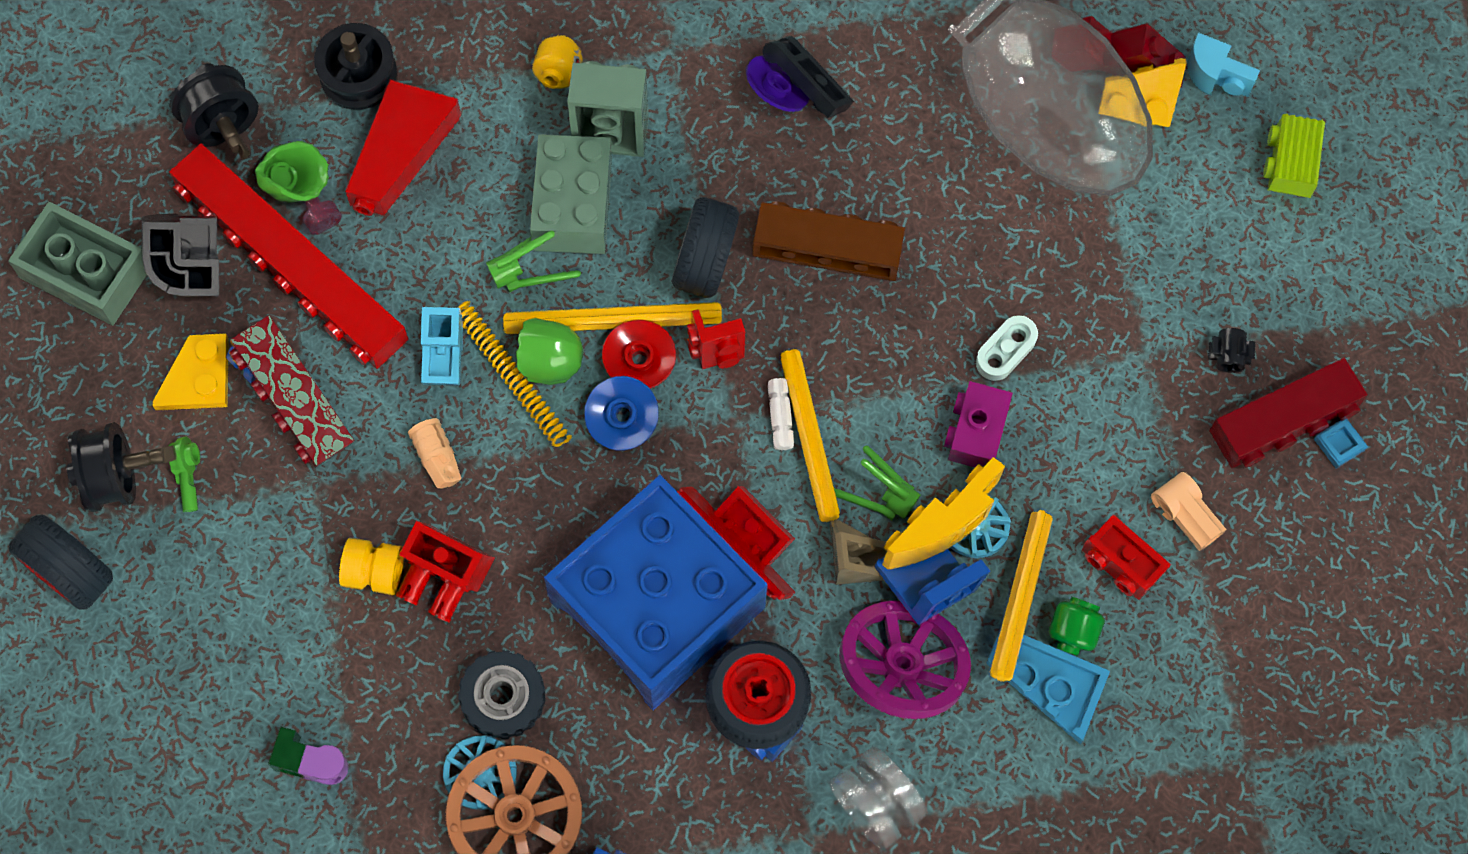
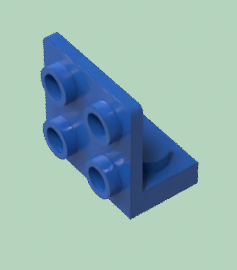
M948 549L926 560L904 567L888 570L882 565L885 556L877 560L874 565L918 626L974 593L990 573L989 568L982 559L968 567L966 563L959 564Z

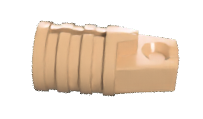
M428 419L413 426L408 431L409 437L412 439L423 467L427 470L436 487L454 486L461 480V475L454 457V451L450 447L449 440L445 436L446 434L441 427L439 419Z

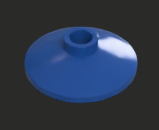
M628 376L612 377L598 384L590 393L585 405V423L591 436L604 447L617 451L631 450L645 443L655 431L659 419L658 402L651 389L640 380ZM624 408L629 409V419L624 422L619 421L617 417L618 412Z

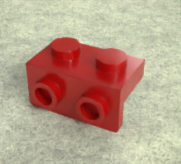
M699 309L691 311V324H687L686 328L689 336L687 338V345L692 360L699 358L702 369L717 365L719 368L724 369L738 364L739 359L744 358L745 328L742 319L705 328Z
M1114 514L1094 535L1087 539L1082 548V551L1086 554V560L1099 571L1104 569L1115 579L1114 583L1122 593L1127 596L1133 595L1138 600L1149 591L1171 566L1167 560Z

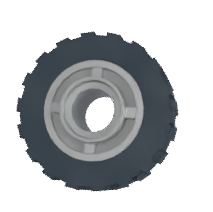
M502 650V652H488V655L483 657L479 656L471 666L466 668L465 676L460 680L458 697L461 710L468 724L479 734L483 733L487 737L502 738V740H507L512 736L519 737L528 728L530 730L543 713L542 709L545 705L546 697L542 676L537 671L535 665L530 660L524 659V656L519 653L513 654L508 650ZM501 686L508 687L513 691L512 699L505 704H497L491 699L493 691Z

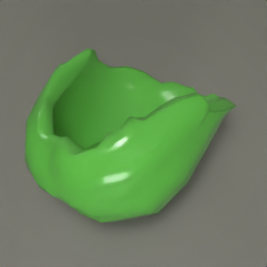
M295 141L273 147L255 169L258 187L270 197L288 203L308 201L318 197L321 190L327 185L329 178L326 159L316 147L304 141Z
M532 318L523 322V329L519 332V348L516 351L517 369L523 376H526L527 381L547 385L561 384L568 381L578 372L582 364L584 351L581 338L569 326L539 318Z

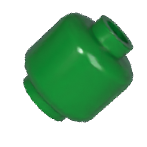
M1072 596L1069 602H1060L1057 605L1049 627V635L1059 641L1057 649L1075 656H1079L1080 650H1094L1105 624V618L1102 614L1098 613L1100 607Z

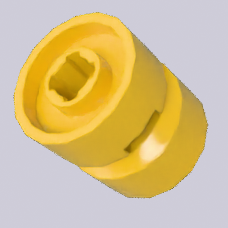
M348 538L341 557L339 570L340 586L363 590L367 585H370L373 592L395 595L399 588L404 565V558L399 556L403 546L381 543L378 548H374L369 540Z

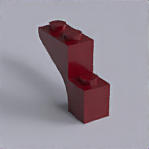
M1092 16L1057 25L1052 56L1070 71L1108 69L1120 73H1132L1138 70V68L1153 65V68L1172 64L1175 59H1186L1183 53L1148 23L1110 32Z

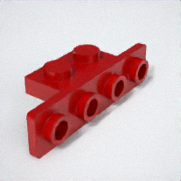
M738 486L717 510L694 487H681L677 491L768 584L767 595L769 597L784 600L791 598L795 594V591L770 566L795 538L744 486Z

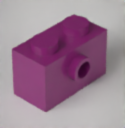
M969 381L966 393L958 392L953 413L960 415L957 427L949 425L944 447L950 448L949 461L975 468L978 464L984 467L993 457L996 458L1012 392Z

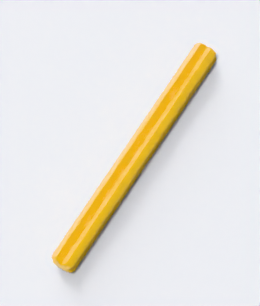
M718 302L506 312L503 316V327L506 334H519L523 329V322L532 318L559 322L569 326L573 331L615 329L620 324L632 320H647L661 327L686 326L691 324V311L697 309L700 311L704 325L719 324L722 321V307Z

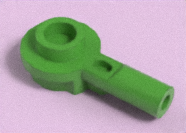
M181 437L176 442L169 444V446H174L177 459L170 461L169 464L172 473L175 475L177 485H180L183 512L198 511L193 472L196 469L195 465H198L200 462V451L197 444L192 443L188 437Z

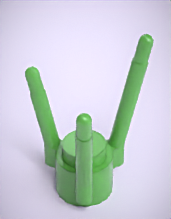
M552 230L532 241L531 237L527 238L508 252L486 262L497 288L499 289L506 285L509 292L521 287L577 278L581 276V272L575 270L518 280L517 276L523 274L517 259L553 238L555 232Z
M864 446L863 451L879 468L867 459H862L861 465L888 487L882 497V500L887 503L886 506L834 488L836 497L879 512L890 520H893L896 514L905 519L921 494L916 492L912 485L904 481L869 446Z

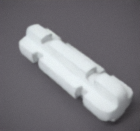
M771 379L768 382L769 398H771L769 404L772 431H775L773 432L774 448L776 450H789L794 446V437L791 430L792 417L787 379Z

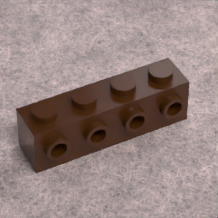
M779 201L771 203L761 202L753 241V256L896 282L906 227L898 226L896 223L887 220L878 222L862 220L859 216L853 214H844L842 216L827 214L818 208H807L806 210L793 208Z

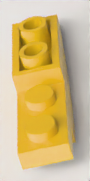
M994 457L984 467L978 464L967 477L965 482L968 485L961 492L955 489L948 496L944 504L937 498H934L926 508L920 505L907 521L909 526L903 533L898 530L895 531L885 543L884 549L887 552L882 565L889 570L926 560L955 545L975 530L988 517L994 500L988 496V493L998 484L1005 465Z

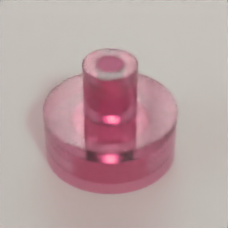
M316 197L305 203L309 210L304 214L303 222L313 235L321 234L337 225L342 218L338 207L331 200L321 202Z

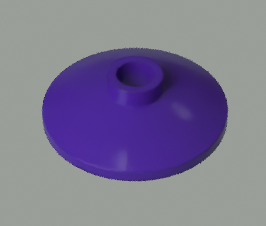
M763 56L754 57L746 67L747 80L752 89L765 102L778 109L790 112L799 111L806 106L809 97L801 89L793 85L790 77L777 63H769Z

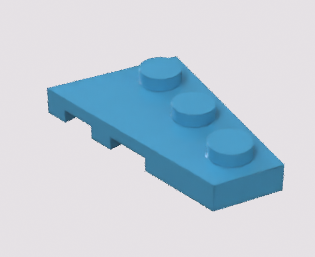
M1000 631L986 663L989 667L992 666ZM1023 635L1013 678L1007 682L1081 744L1110 671Z

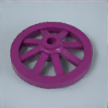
M900 601L880 602L861 610L849 622L839 650L843 674L856 694L879 711L906 719L929 718L951 708L963 694L971 673L970 654L964 639L957 629L947 619L937 614L920 624L921 626L910 644L903 643L901 641L898 620L916 622ZM884 621L889 649L866 628L876 622ZM933 632L942 640L947 648L923 656L920 649L929 634ZM857 639L880 661L857 658ZM953 661L954 679L923 671ZM865 673L884 675L885 680L877 687ZM917 683L944 692L926 699ZM895 687H903L910 699L896 697L890 693Z

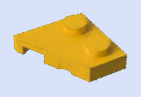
M1175 59L1172 64L1153 68V65L1138 68V70L1132 73L1122 72L1109 75L1100 106V114L1170 127L1186 68V59Z

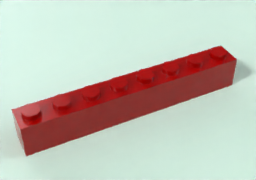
M202 143L169 171L175 183L172 189L177 196L186 204L192 200L199 207L197 212L200 216H216L217 224L224 230L222 232L223 237L235 249L242 246L249 252L247 258L259 271L263 272L265 269L270 271L275 276L272 281L284 294L288 295L290 292H293L300 299L297 302L298 305L309 317L314 318L318 315L325 322L323 325L324 329L333 339L339 342L343 338L351 345L350 353L362 365L369 362L378 369L409 340L405 327Z

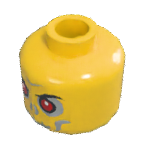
M549 37L539 45L532 70L535 77L544 86L551 89L567 88L570 86L572 64L582 63L583 55L580 48L569 37Z

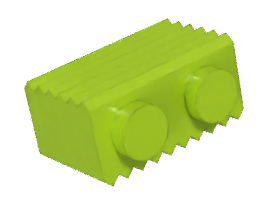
M1286 113L1282 114L1277 126H1271L1267 146L1273 147L1272 157H1267L1263 171V178H1269L1268 191L1311 198L1318 185L1325 121H1318L1309 117L1303 118L1302 116L1296 117L1295 115L1289 116Z

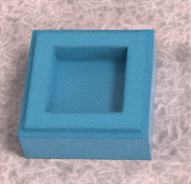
M1348 419L1340 420L1314 438L1336 469L1368 448Z

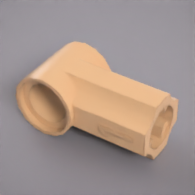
M1184 472L1179 473L1151 494L1155 507L1158 508L1160 506L1164 511L1162 515L1169 521L1174 520L1199 551L1210 545L1227 530L1203 502L1199 486Z

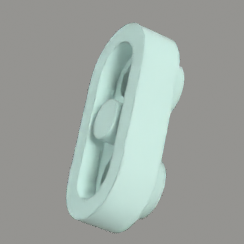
M1013 316L1007 319L980 348L976 359L978 372L988 380L997 381L1006 378L1035 346L1038 338V329L1035 323L1025 316ZM1019 333L1023 335L1024 341L1016 342L1012 339L1011 335ZM992 358L998 359L1001 366L997 368L991 367L988 360Z

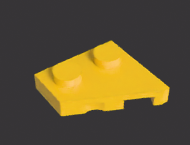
M227 334L188 336L153 400L155 410L227 407L228 360L226 357L229 347Z

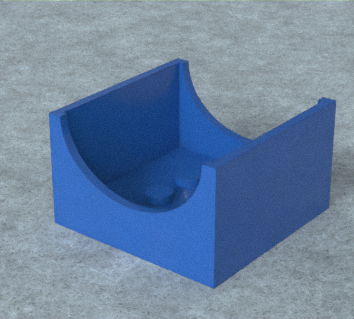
M661 475L654 479L544 577L549 601L556 609H562L575 619L606 650L633 682L645 703L652 710L656 709L765 609L768 585Z

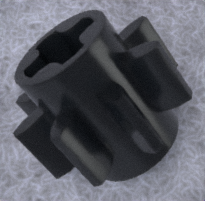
M1237 328L1222 329L1219 331V337L1213 336L1212 342H1209L1208 360H1217V369L1228 373L1241 372L1245 369V364L1250 365L1251 360L1255 359L1256 342L1247 341V333L1244 330Z

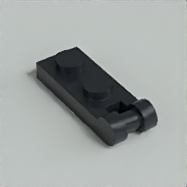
M787 36L764 45L763 57L769 63H777L790 77L793 85L801 89L813 102L814 107L827 118L845 112L853 104L854 100L793 36Z

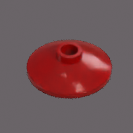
M632 320L620 324L608 335L602 349V360L610 378L616 376L632 377L640 380L651 389L664 382L672 373L676 362V348L670 334L660 325L647 320ZM642 354L646 357V361L643 364H636L633 362V357Z

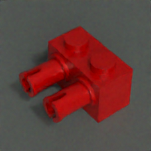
M416 521L399 556L409 560L408 563L411 566L395 595L401 599L405 598L404 600L411 604L418 605L431 575L442 577L441 580L444 582L428 612L450 623L464 592L468 593L469 590L479 591L495 558L430 524Z

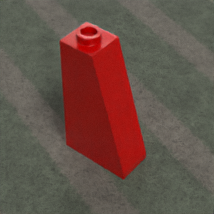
M389 81L345 191L350 206L356 212L366 216H372L373 213L380 215L387 213L459 121L461 111L458 99L397 81Z

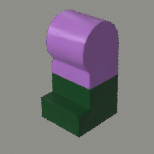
M280 727L268 763L274 771L326 785L340 783L346 777L349 767L348 762L338 748L331 745L317 748L299 743L301 736L296 730Z

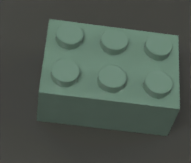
M594 61L573 63L567 101L571 136L611 138L612 154L644 157L649 120L646 69H639L634 65L628 64L619 67L606 66Z
M538 134L530 225L531 241L551 230L555 232V236L533 251L605 254L612 166L611 138Z
M51 202L47 203L8 260L20 279L114 326L147 276L144 270L140 247Z

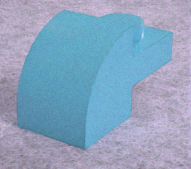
M1198 33L1187 62L1188 73L1193 83L1208 95H1211L1216 84L1221 86L1228 94L1248 97L1260 70L1228 58L1231 45Z
M422 307L421 383L423 385H460L461 350H463L460 308Z

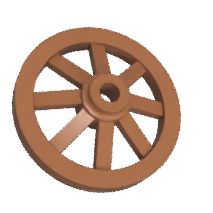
M527 746L499 747L475 758L456 778L447 801V830L458 854H477L467 842L464 833L499 827V830L483 854H498L510 836L514 837L517 854H530L526 838L528 831L556 846L549 854H570L577 842L582 825L580 794L568 770L551 755ZM509 762H526L536 765L521 795L516 794ZM496 765L504 797L501 800L474 783L478 776ZM548 772L559 783L564 795L532 805L531 801ZM466 793L494 810L495 814L461 821L462 804ZM568 807V819L563 835L535 821V817ZM513 810H519L523 814L522 819L517 823L508 820V815Z

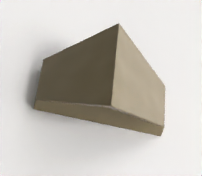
M838 519L830 520L836 585L885 581L874 565L877 560L886 555L887 551L884 549L886 541L873 539Z

